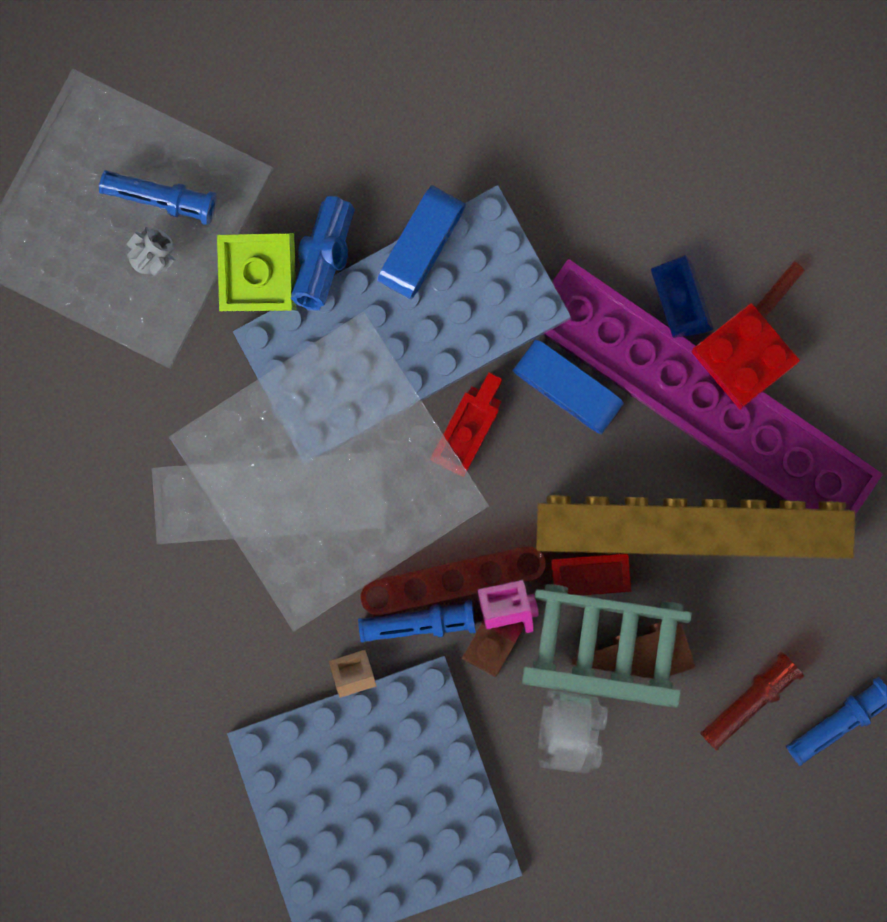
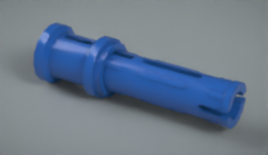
M104 170L99 183L100 194L116 196L166 209L167 213L172 217L178 218L179 215L200 219L204 225L210 224L216 207V192L209 191L207 194L188 190L184 184L180 183L174 184L173 187L120 175L108 170Z
M472 599L466 600L465 604L443 607L440 603H436L434 606H430V610L358 618L361 643L433 633L438 638L444 637L445 633L468 630L470 634L476 633Z
M880 677L873 679V685L857 696H848L844 702L845 706L808 730L798 739L786 745L787 750L799 766L857 726L867 727L871 724V719L887 708V686Z

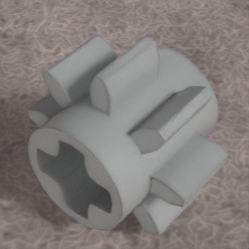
M146 227L141 233L136 231L127 242V245L132 249L127 255L129 262L141 274L149 275L152 273L153 276H157L161 270L166 272L175 261L174 257L170 255L174 249L173 242L160 229L149 230Z

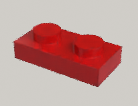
M628 553L551 560L553 585L567 587V594L592 596L632 592Z

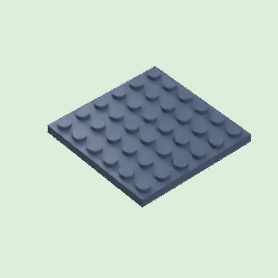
M445 656L375 680L376 687L341 698L339 694L227 733L291 922H395L522 876Z

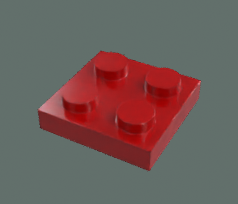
M752 303L691 351L739 410L800 362L799 358Z

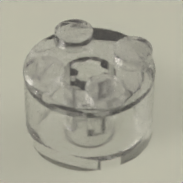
M550 690L547 697L553 699L551 706L544 705L539 727L538 749L545 750V759L538 758L539 767L588 774L591 768L599 769L602 759V746L597 745L599 729L604 730L606 727L607 707L600 706L599 699L595 696Z

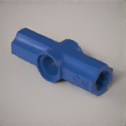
M326 196L325 201L321 203L311 236H304L299 244L298 258L301 267L291 299L296 305L302 306L307 310L317 311L320 310L321 306L325 305L335 271L342 270L347 263L348 248L345 239L355 209L350 202L344 201L337 196Z

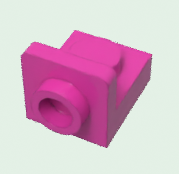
M523 580L478 590L486 629L523 621L526 633L534 632L532 618L539 616L534 594L527 595Z

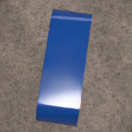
M431 185L384 263L377 281L412 300L459 222L466 203Z
M534 340L513 369V372L522 380L599 434H603L624 405V402L617 395L539 340Z

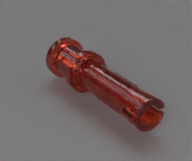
M782 651L777 654L778 660L761 675L756 674L753 676L751 681L753 685L700 732L701 736L715 751L768 702L771 704L777 703L781 699L780 694L796 679L802 680L805 677Z

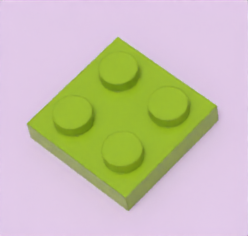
M294 233L217 235L219 311L297 310L296 304L291 299L296 282Z

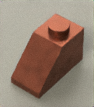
M483 620L462 659L496 677L524 627L523 621L486 629L485 621Z

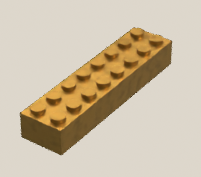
M548 495L546 496V503H538L537 551L854 559L855 511L845 510V503L819 502L818 509H806V502L780 501L779 508H766V501L741 500V507H727V500L702 499V506H687L686 498H663V505H648V498L625 497L623 505L609 504V497L586 496L585 504L571 503V496Z

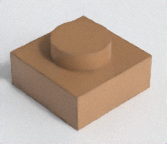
M366 650L329 661L340 698L376 687Z

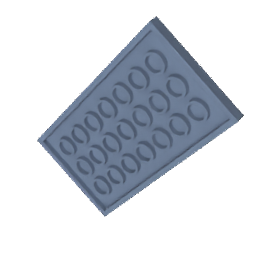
M498 185L466 202L465 210L412 300L377 281L384 263L397 243L395 241L334 275L325 305L321 306L320 310H307L302 306L296 305L297 310L269 311L233 331L305 465L571 319L568 310Z

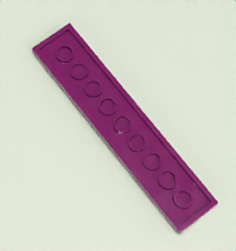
M570 259L566 261L552 281L571 319L544 333L545 337L782 500L806 502V509H818L819 502L845 503V510L855 511L856 515L883 476L877 469L764 392L739 410L691 351L695 347L694 344Z

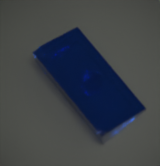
M686 255L651 268L673 338L704 333L714 329L693 264Z

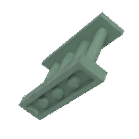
M545 584L544 590L536 589L535 599L536 601L546 602L538 661H534L533 668L524 667L522 681L524 685L674 708L678 707L681 690L672 689L673 682H669L677 622L689 623L691 620V613L683 611L684 605L660 602V608L570 595L567 594V587ZM562 605L585 608L577 665L572 667L571 674L556 672L557 665L553 664ZM600 610L623 614L615 673H611L610 680L595 678V670H592ZM639 616L662 619L654 679L649 680V686L633 683L634 676H630Z

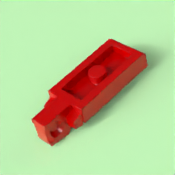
M489 372L480 390L471 386L468 393L465 392L430 461L463 478L465 477L499 412L502 401L496 399L495 395L502 383L501 378Z

